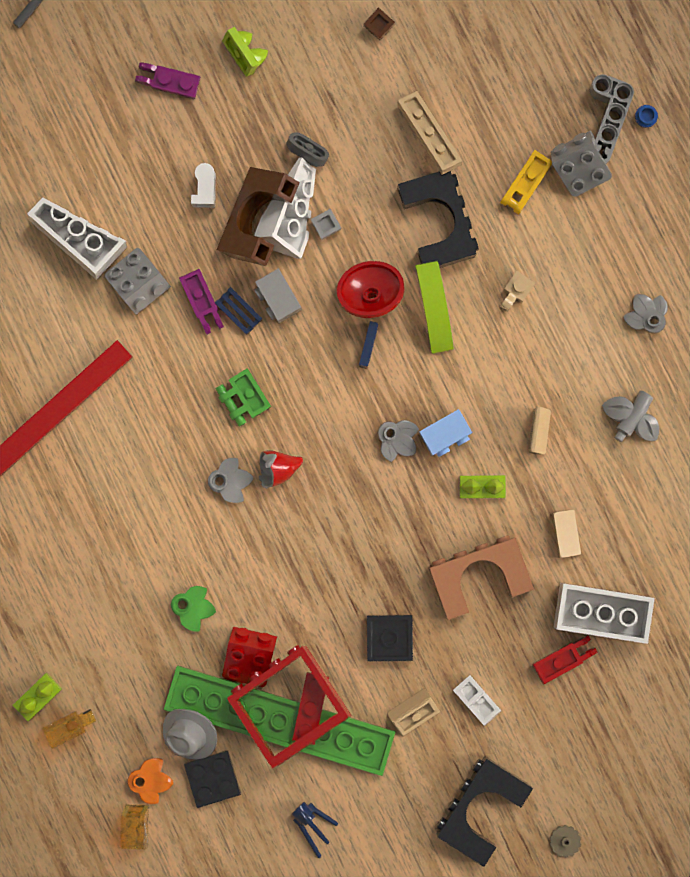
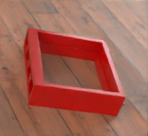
M297 645L287 652L289 656L282 661L278 658L268 665L270 669L264 673L259 671L249 678L251 680L250 683L245 686L242 684L236 686L231 690L232 695L227 698L272 769L278 767L352 716L307 646L299 647ZM302 657L338 713L274 755L239 699Z

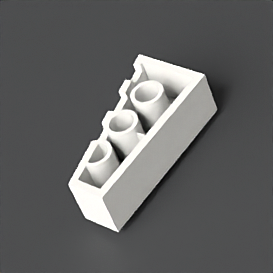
M42 198L27 213L29 221L96 280L127 248L126 240L96 227L87 220L69 213L68 210L45 198Z

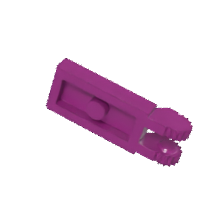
M139 63V69L155 73L153 80L137 75L135 78L137 83L151 86L152 89L196 99L201 80L200 76L159 65L156 67L149 63Z
M200 269L179 277L197 319H200L206 334L211 333V328L206 322L205 316L211 313L215 318L214 321L219 329L223 328L224 325L217 312L218 308Z

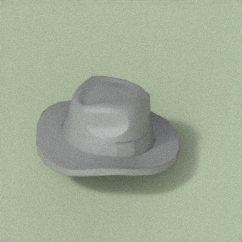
M174 709L164 719L163 738L166 746L174 755L197 760L211 755L215 750L217 732L212 722L206 716L192 710Z

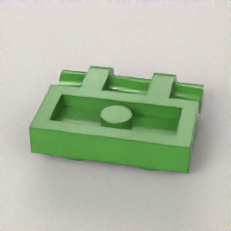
M248 368L229 379L233 387L232 389L227 391L223 384L216 388L220 402L226 405L230 412V418L232 421L235 420L239 427L247 423L243 417V414L247 411L253 419L272 407ZM236 394L244 404L239 408L232 399Z

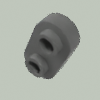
M291 133L286 142V146L291 153L303 158L312 166H324L329 158V153L324 147L301 133Z

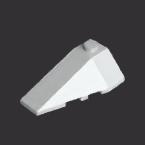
M298 158L288 174L300 182L292 203L272 200L262 215L254 236L275 245L273 251L297 259L302 258L309 238V231H306L307 218H311V211L308 210L309 200L313 196L316 169L303 158Z

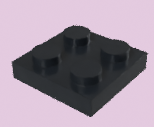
M367 615V661H413L412 615Z
M228 750L184 763L197 808L241 795Z

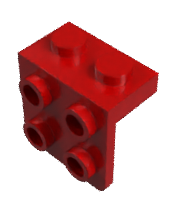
M233 626L228 642L222 677L227 680L248 684L251 682L249 678L259 671L262 673L270 669L268 665L272 661L277 636ZM265 681L258 687H265L267 685V681Z

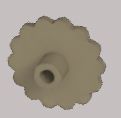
M567 825L563 827L558 826L557 830H553V835L550 836V846L553 847V852H556L558 856L563 855L566 858L573 856L574 853L579 851L581 836L578 835L579 832Z

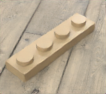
M418 91L399 99L398 107L440 173L443 175L461 166V158Z

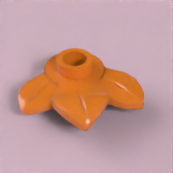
M152 758L144 761L140 769L133 771L127 780L129 788L133 792L138 793L141 800L147 804H157L159 802L158 793L167 791L173 785V780L161 772L163 759ZM139 777L143 778V784L137 786L135 783L136 779Z

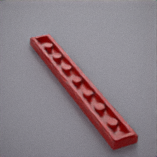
M118 340L0 445V476L133 358Z

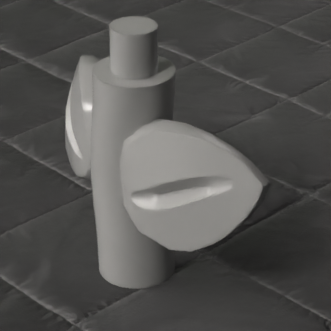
M639 391L633 404L627 398L619 396L607 400L602 405L605 413L612 420L620 422L616 427L618 432L614 437L617 441L622 442L626 436L630 437L634 430L644 440H657L659 424L654 416L646 414L653 401L651 395L644 391Z

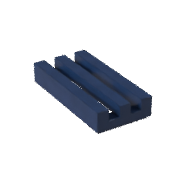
M231 287L215 302L246 335L263 320ZM230 295L256 319L254 322L229 298ZM224 301L250 325L248 328L222 304Z
M370 321L359 367L368 368L379 325L377 322Z

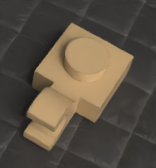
M516 271L503 290L509 295L500 307L508 312L516 299L522 303L535 283Z

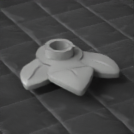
M636 294L633 299L635 311L624 315L625 322L635 330L645 329L650 333L661 332L666 325L664 317L668 310L666 300L661 295L652 301L646 295ZM655 318L659 322L657 324H651L650 320Z
M407 420L399 421L396 424L394 422H384L378 429V437L382 441V455L391 462L396 458L397 454L403 456L415 455L416 445L411 437L419 431L417 425ZM389 429H392L393 435L391 437H387L386 432Z
M238 458L224 460L219 469L213 471L208 478L209 487L213 491L221 493L224 500L232 503L244 501L241 489L247 487L253 480V476L250 473L238 469ZM217 477H222L224 483L220 486L215 483Z

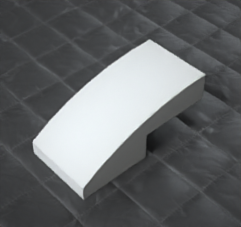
M471 675L453 690L484 726L501 712L499 707Z

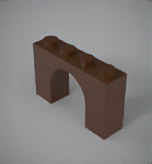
M250 167L216 250L234 259L267 266L275 245L260 237L253 236V220L258 210L269 201L278 200L292 203L300 182L285 173Z

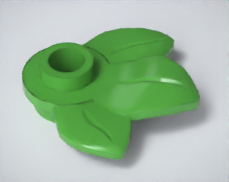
M202 586L191 587L185 594L176 595L171 602L172 611L180 616L181 624L194 632L200 631V619L208 618L216 613L213 604L204 599L207 588ZM181 600L187 603L185 609H181L178 605Z

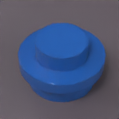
M650 105L639 107L635 113L637 124L644 128L653 126L658 119L656 109Z

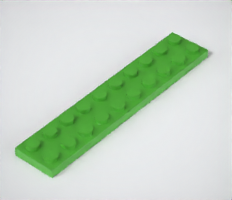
M177 665L164 710L169 712L174 709L196 711L206 716L215 726L251 736L227 699L232 695L231 690L240 685L239 683ZM258 689L252 690L239 699L265 741L288 747L295 742L292 739L300 702ZM322 709L319 725L336 713ZM349 717L317 739L315 745L310 744L301 752L383 776L395 731Z

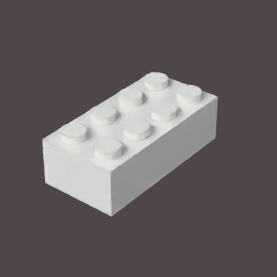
M560 583L553 628L648 644L655 598Z

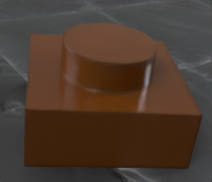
M378 7L365 21L363 26L378 40H381L395 25V21Z

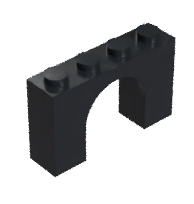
M440 171L399 183L397 187L404 209L428 202H436L444 205L451 212L454 219V230L450 236L443 241L418 248L417 250L421 264L438 261L439 268L475 258L476 251L479 250L476 238H471L469 231L472 229L469 216L465 217L463 208H465L463 196H458L456 187L459 186L455 173L451 174V171L443 175Z
M486 756L482 760L478 759L472 768L474 774L470 779H465L460 787L462 793L459 798H454L448 806L449 814L446 818L442 817L435 828L438 830L436 833L438 838L485 867L495 851L496 845L473 830L467 823L466 812L469 803L481 793L494 792L521 808L533 790L530 784Z

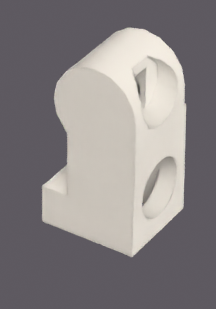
M202 163L195 169V177L198 181V195H191L192 207L215 208L216 175L210 164Z

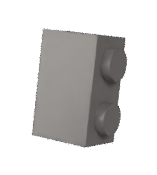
M279 268L255 282L258 288L254 290L260 301L265 299L269 307L266 308V311L271 320L276 319L278 323H281L302 310Z

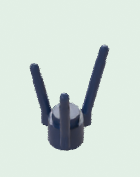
M303 802L292 813V816L295 818L293 821L299 826L316 856L321 858V854L305 826L308 824L319 838L328 845L329 840L312 822L315 817L313 812L334 826H338V822L317 809L312 803L307 805Z

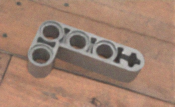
M601 74L594 78L589 91L593 98L607 103L595 136L596 148L598 151L601 148L604 149L602 158L607 164L628 112L634 90L627 82ZM596 84H604L606 91L597 90ZM617 91H624L627 94V99L619 98ZM609 112H617L620 116V119H611V117L609 116ZM603 132L610 133L612 140H604L601 134Z

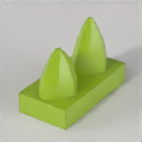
M233 27L227 30L222 42L244 75L248 77L264 62L268 50L262 48L249 49L248 46L252 40V33L237 31Z
M505 475L460 476V498H506Z
M45 673L13 706L27 721H30L62 688L48 673Z

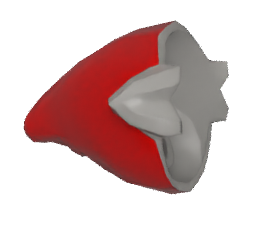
M273 450L261 452L260 469L262 475L259 476V480L262 482V487L267 489L280 485L290 479L302 465L303 458Z

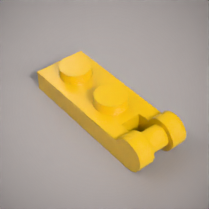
M534 150L500 203L505 207L508 205L514 209V213L519 215L551 167L552 160ZM514 193L522 196L519 202L512 198Z

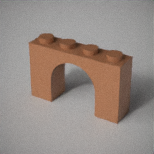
M509 535L496 539L497 544L488 546V543L475 546L476 551L467 554V551L464 550L453 554L454 559L449 561L441 558L432 562L433 566L429 567V571L447 620L469 613L460 582L464 570L473 562L487 560L498 566L503 574L511 597L534 590L516 538L510 539Z

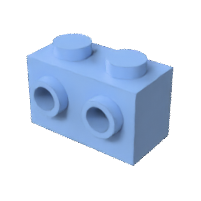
M459 409L419 431V435L431 456L437 454L438 457L449 452V446L454 443L460 446L469 441L468 435L472 434Z

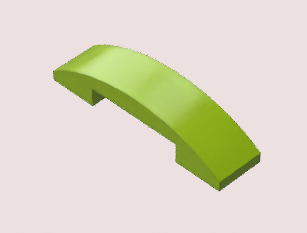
M438 261L415 265L431 353L453 350L448 308Z

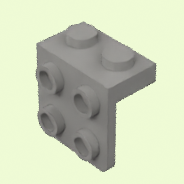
M591 130L576 135L573 140L565 144L561 143L551 151L552 165L570 194L574 197L612 178L611 171L596 148L595 137Z
M140 248L133 250L105 273L106 279L136 315L171 287Z

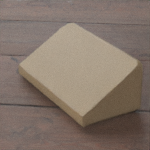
M542 407L534 408L529 453H546L551 416L549 409Z
M574 510L551 513L558 558L580 555L581 550Z
M423 689L389 711L388 716L403 737L438 714L440 710L427 690Z

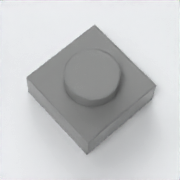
M331 208L311 219L321 240L341 230V226Z

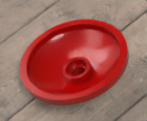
M381 261L362 262L349 268L341 276L337 285L338 301L345 311L356 317H380L392 311L401 302L405 290L404 280L400 272L388 263Z

